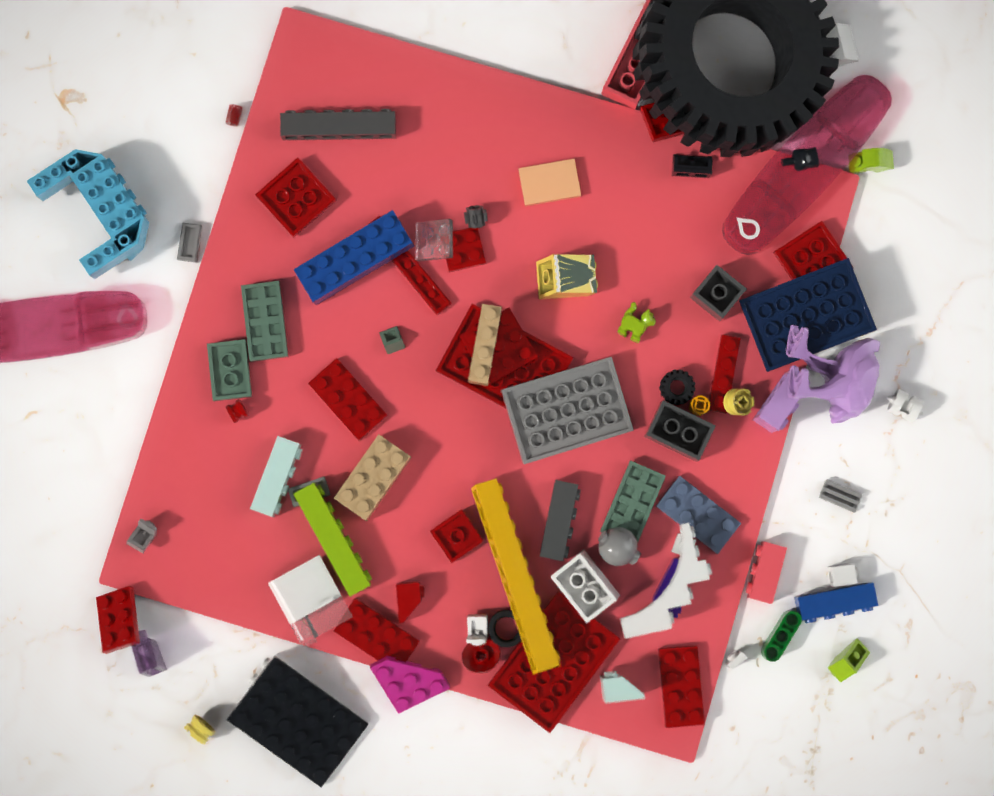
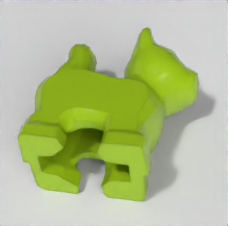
M632 302L631 307L625 312L617 332L619 335L626 337V332L630 331L632 332L630 340L639 343L640 337L644 334L647 327L654 326L656 320L650 309L641 315L640 320L632 315L637 309V304Z

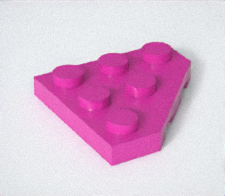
M389 656L370 664L372 673L398 714L450 689V684L440 669L425 668L421 664L409 661L402 662Z

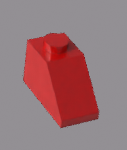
M420 582L396 584L399 624L406 621L421 603V598L425 597L424 586H420Z

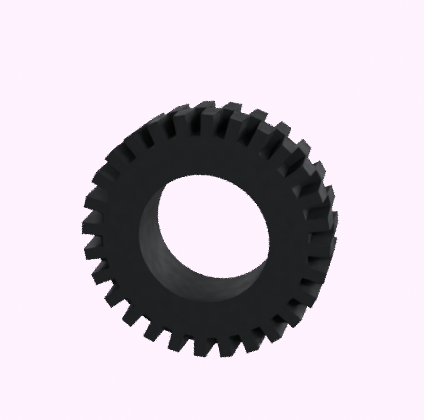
M652 0L641 18L643 21L636 30L634 39L639 41L633 49L632 60H640L634 70L635 81H645L639 92L642 101L653 98L655 103L649 113L654 120L664 114L669 121L663 129L670 135L680 129L685 133L680 143L687 147L696 141L702 142L700 148L702 153L709 155L717 148H720V157H731L739 150L741 157L752 155L759 149L761 152L769 150L806 124L813 117V114L823 106L826 101L823 96L833 87L835 80L829 77L838 69L839 59L831 58L830 56L839 48L838 37L826 38V36L836 24L833 16L821 20L819 18V15L828 4L825 0H816L812 3L809 0ZM727 13L746 18L758 26L768 38L775 56V76L769 91L756 96H737L722 91L713 85L701 72L694 56L693 32L696 22L709 15Z

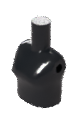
M816 147L794 150L791 158L781 159L782 167L794 165L796 171L818 167L819 160Z

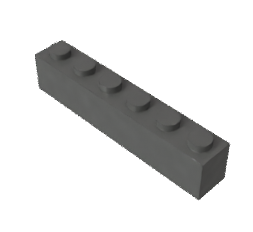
M350 109L342 110V112L324 110L320 113H316L314 110H305L304 113L288 110L285 113H280V136L282 140L396 139L395 111L390 109H381L380 112H372L370 109H363L361 112H354Z

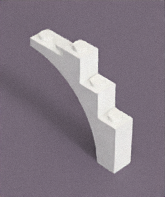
M689 523L679 525L681 535L680 557L669 585L650 605L634 614L620 618L624 638L672 629L671 624L674 623L673 613L669 612L668 609L691 604L690 599H693L691 587L688 588L687 584L710 579L709 575L712 574L710 563H706V560H697V557H700L698 546H694L693 538H695L694 527L690 526Z

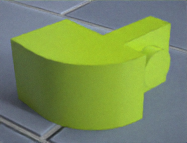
M886 148L863 149L862 152L848 155L849 172L853 174L866 171L878 173L894 169L893 151Z

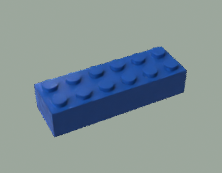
M392 210L298 266L294 271L312 302L318 305L413 248L414 244Z

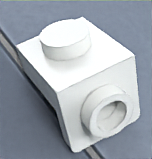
M468 614V636L466 643H472L475 646L483 645L489 637L488 614Z

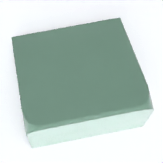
M397 326L379 333L387 354L405 348Z

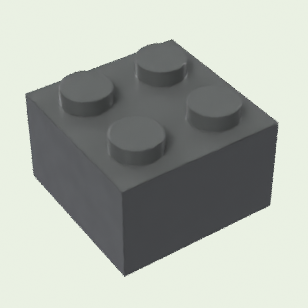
M716 265L690 298L720 322L747 288Z

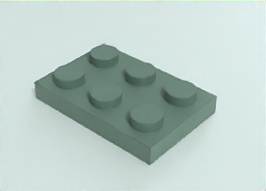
M246 340L207 344L213 401L252 397Z

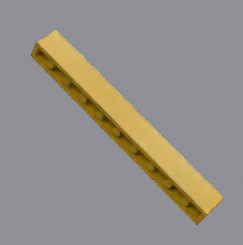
M497 478L476 484L471 488L532 673L536 674L559 666L560 656L558 651L554 650L552 644L554 642L553 635L547 629V618L545 613L541 611L540 597L533 588L535 585L534 579L528 573V561L522 555V544L520 539L516 537L515 523L512 519L510 520L508 514L510 511L509 505L502 496V485L498 483Z

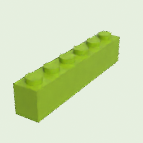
M314 482L294 493V496L348 595L351 597L370 586L372 577L367 569L363 570L361 566L363 561L358 552H353L351 548L353 542L348 535L345 537L342 532L344 526L339 518L335 519L333 515L335 510L330 501L326 503L323 497L325 492L322 486Z

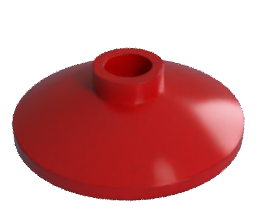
M487 639L486 643L479 646L468 643L462 652V662L465 668L478 674L491 671L500 660L499 646L491 639Z

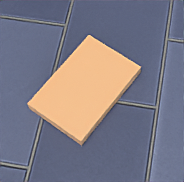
M575 159L518 168L525 206L581 197Z

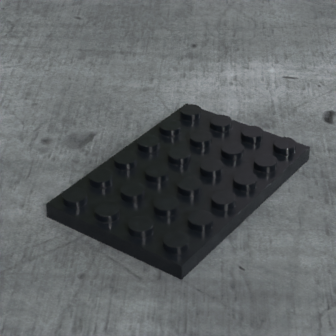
M276 655L273 656L226 718L229 723L321 788L369 725L367 721Z

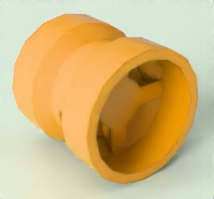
M702 395L694 397L689 402V410L695 416L705 414L710 408L709 400Z

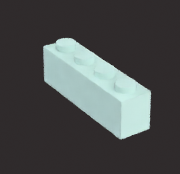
M277 436L250 507L251 510L270 517H275V514L279 515L282 508L281 498L286 496L289 485H287L288 480L293 478L296 467H294L295 461L300 459L303 452L301 444Z

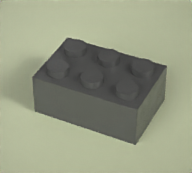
M663 400L660 402L644 437L697 462L700 460L716 425Z

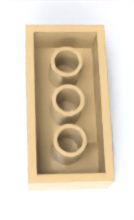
M378 434L334 499L365 521H368L412 457Z

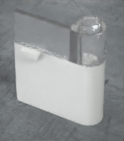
M320 555L268 583L301 645L305 644L308 647L317 642L316 637L353 617Z

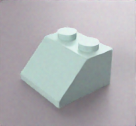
M616 671L604 672V676H600L602 699L605 703L645 699V695L623 676L617 674Z

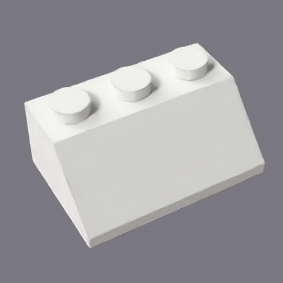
M582 550L550 576L586 623L620 597L618 591L585 550Z

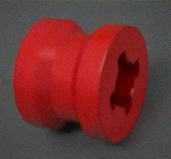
M240 399L236 400L233 405L225 406L234 423L238 422L241 417L249 416Z

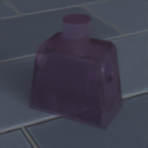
M146 630L139 631L140 643L131 646L139 674L151 677L166 671L167 667L157 641L148 638Z

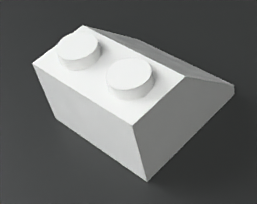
M835 23L836 26L829 32L826 38L838 37L839 48L830 57L839 59L838 66L859 62L851 25Z

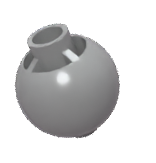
M614 527L600 534L598 539L599 553L605 562L613 566H623L628 563L633 565L638 561L641 553L637 550V540L628 529Z

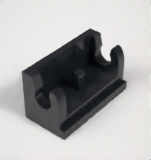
M673 154L672 176L710 178L712 175V156L698 157Z

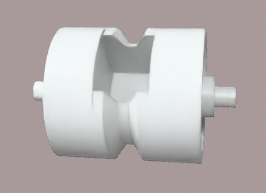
M897 389L892 397L888 396L887 398L890 401L887 411L897 416L901 414L902 418L913 423L918 415L924 414L921 411L924 401L915 396L909 397L908 393Z

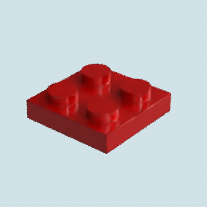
M467 228L440 235L449 273L486 264L478 228Z
M462 509L430 531L451 563L483 542V539Z

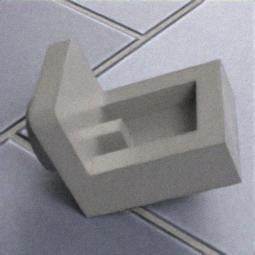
M140 519L137 528L127 540V545L144 553L156 537L157 528L151 521Z

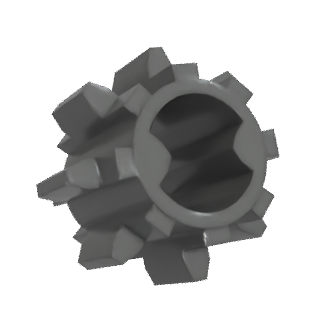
M482 205L467 207L466 212H464L465 224H468L469 228H481L486 225L485 221H488L486 209L484 210Z

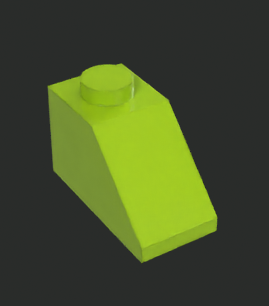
M856 638L833 659L828 669L841 683L857 673L870 654V651Z

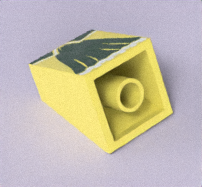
M553 254L536 262L539 299L582 297L597 293L598 282L596 280L594 255Z

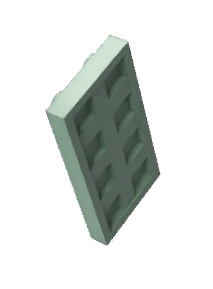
M280 281L241 285L249 361L289 357Z
M630 460L600 532L602 533L614 527H622L632 532L638 543L666 475Z

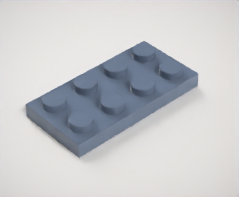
M678 476L656 505L658 509L679 525L689 523L690 526H693L695 537L716 554L721 551L741 524L681 476Z

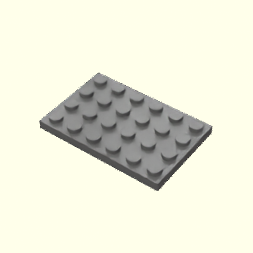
M612 357L501 390L523 464L634 431Z

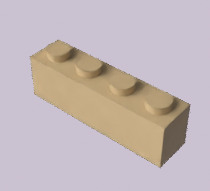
M482 304L468 379L469 383L488 386L502 307Z

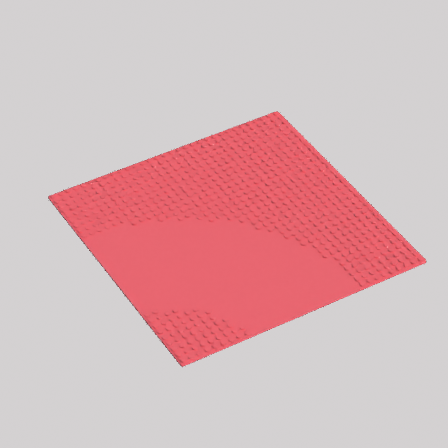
M284 7L102 568L99 583L116 589L131 586L134 588L135 595L370 666V664L377 660L333 631L356 598L420 640L407 661L421 664L422 667L429 669H440L450 684V689L448 690L520 711L487 686L517 645L512 647L499 646L500 660L495 668L486 673H473L466 669L462 662V652L468 644L466 643L468 636V614H488L489 629V622L492 616L502 610H511L471 491L474 485L497 478L498 483H501L503 488V499L509 505L510 511L508 514L510 520L512 519L515 523L516 537L520 539L522 544V555L528 561L527 570L534 579L535 585L533 588L540 597L542 612L558 591L564 595L550 576L582 550L587 552L620 594V597L614 603L594 617L595 620L619 637L620 641L558 723L693 763L705 725L665 728L658 649L698 646L704 719L706 722L793 414L791 413L786 418L789 421L783 430L780 429V431L773 433L753 421V418L783 374L789 371L792 365L797 366L799 371L803 368L806 369L807 363L800 359L767 372L739 300L790 281L791 278L773 252L820 221H823L835 241L841 246L858 186L859 176L823 164L803 171H796L794 165L782 167L781 159L791 158L792 155L772 149L761 152L759 149L752 155L741 157L739 150L731 157H720V148H717L708 155L700 152L702 144L700 141H696L689 147L680 143L684 134L652 142L642 113L639 110L293 8ZM350 109L354 112H361L363 109H370L372 112H380L381 109H390L395 111L396 139L282 140L280 136V113H285L288 110H294L297 113H304L305 110H314L316 113H320L324 110L342 112V110ZM673 154L698 157L712 156V175L710 178L672 176ZM298 157L336 198V201L293 238L255 194ZM575 159L581 197L525 206L518 168ZM482 205L484 210L486 209L488 221H485L486 225L478 228L486 264L449 273L440 235L469 228L468 224H465L464 212H466V208ZM393 210L414 244V247L408 251L451 302V305L436 315L395 264L389 261L316 305L310 299L294 269L367 226L378 216L382 217ZM737 218L756 221L760 227L758 236L754 239L744 238L740 234ZM742 222L744 233L748 236L754 235L756 226L752 223ZM553 254L594 255L596 280L598 282L597 293L582 297L539 299L536 262ZM716 265L747 288L720 322L690 298ZM280 281L289 357L249 361L252 397L240 398L249 416L241 417L238 422L234 423L225 406L235 404L238 399L213 401L207 344L243 339L247 343L241 285ZM632 302L637 304V309L632 314L640 320L641 315L650 309L656 320L654 326L647 327L644 334L640 337L639 343L630 340L632 332L627 331L626 337L619 335L617 332L619 326H621V320L627 309L631 307ZM471 304L482 308V304L502 307L501 312L510 307L523 331L574 357L568 369L612 357L634 431L523 464L507 409L435 370ZM397 326L405 348L387 354L379 333ZM721 335L741 338L732 389H748L751 392L750 394L754 397L755 401L751 412L748 415L741 416L730 415L728 412L725 414L708 410L705 414L697 416L716 425L700 460L697 462L644 437L660 402L664 400L659 390L663 377L668 372L679 369L683 370V372H688V375L693 377V382L695 381L693 397L684 404H672L691 413L689 402L694 397L702 395L709 400ZM336 358L388 415L360 441L308 384ZM675 380L670 384V390L673 394L680 395L684 392L685 386L681 381ZM379 434L412 458L368 521H365L335 500L334 497ZM277 436L301 444V449H303L300 459L295 461L294 467H296L294 476L288 480L287 485H289V488L325 477L331 495L324 497L326 503L330 501L335 510L333 512L335 519L339 518L344 526L342 532L345 537L347 535L353 542L351 547L353 552H358L363 561L361 563L363 570L367 569L372 577L370 586L351 597L348 595L301 507H293L289 492H287L286 496H282L280 501L282 508L279 515L275 514V517H270L250 509ZM631 460L666 475L637 543V550L641 553L638 561L633 565L628 563L623 566H613L605 562L601 557L598 539L606 515ZM678 476H681L741 524L718 554L696 537L693 538L697 540L695 545L698 546L700 557H697V560H706V563H710L712 574L709 575V580L687 584L688 588L691 587L693 599H690L691 604L681 606V614H678V618H674V623L671 624L672 629L624 638L620 618L634 614L652 603V597L671 560L679 559L680 557L679 554L671 552L678 533L680 534L679 524L658 509L656 505ZM555 480L578 484V489L581 490L579 501L575 500L574 508H577L575 520L571 519L570 527H573L571 539L567 538L566 546L569 547L568 557L563 558V561L539 557ZM462 509L483 539V542L451 563L430 531ZM140 519L151 521L157 528L156 537L144 553L127 545V540L137 528ZM320 555L341 597L290 625L268 583ZM420 582V586H424L425 597L421 598V603L406 621L399 624L396 584ZM503 617L497 621L495 631L499 638L510 640L517 635L518 628L513 618ZM616 671L617 674L623 676L645 695V699L605 703L602 699L600 676H604V672Z

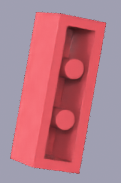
M765 541L761 542V545H757L755 555L758 557L756 564H752L750 574L753 576L751 582L747 583L745 593L748 594L747 598L773 604L787 551L786 547Z

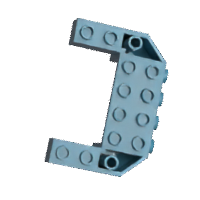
M75 149L27 180V183L35 195L42 201L47 200L72 182L75 183L111 237V239L79 259L88 275L96 279L125 259L133 260L144 249L149 221L145 217L147 214L141 204L137 205L135 202V194L131 189L127 190L125 187V179L120 173L117 174L114 168L116 166L110 158L106 159L102 154Z

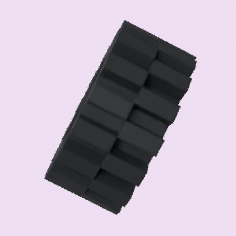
M680 369L672 370L660 382L659 390L661 391V397L663 396L664 400L670 404H684L694 395L695 381L693 382V377L688 375V372H683ZM675 380L681 381L685 386L684 392L680 395L673 394L670 390V384Z

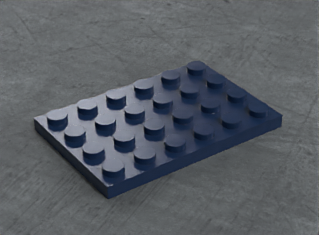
M849 258L739 300L767 372L800 360L799 358L786 355L791 325L798 326L799 331L802 327L808 328L807 348L812 354L877 330Z

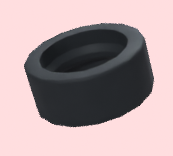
M512 610L499 611L492 616L489 622L488 631L490 638L501 647L515 646L521 641L519 631L510 640H503L496 634L495 626L498 620L503 617L514 619Z

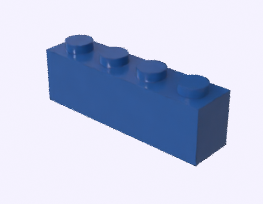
M873 582L794 597L797 612L801 615L802 621L805 620V624L817 622L816 618L824 617V620L836 618L835 614L843 613V616L855 614L854 610L861 609L862 612L873 611V607L879 606Z

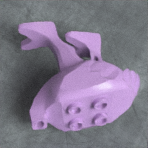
M791 325L786 355L804 360L812 371L820 373L824 377L825 384L819 387H809L808 369L803 368L799 371L797 366L792 365L789 371L788 397L799 399L816 397L828 400L831 404L829 416L832 424L842 423L859 416L869 406L874 396L880 368L874 352L879 351L880 341L873 338L858 340L840 351L834 360L825 359L808 351V328L802 327L799 331L798 326Z

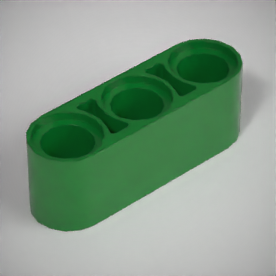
M787 610L781 615L762 646L761 655L765 660L776 662L781 658L801 625L802 618L798 612ZM790 614H793L796 619L792 625L787 622V617ZM783 630L786 637L783 641H779L777 633ZM770 647L775 649V655L772 658L767 656V650Z

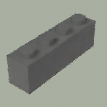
M555 480L539 557L563 561V558L568 557L569 547L566 546L567 538L571 539L573 527H570L571 519L575 520L577 508H574L575 500L579 501L581 490L578 489V484Z

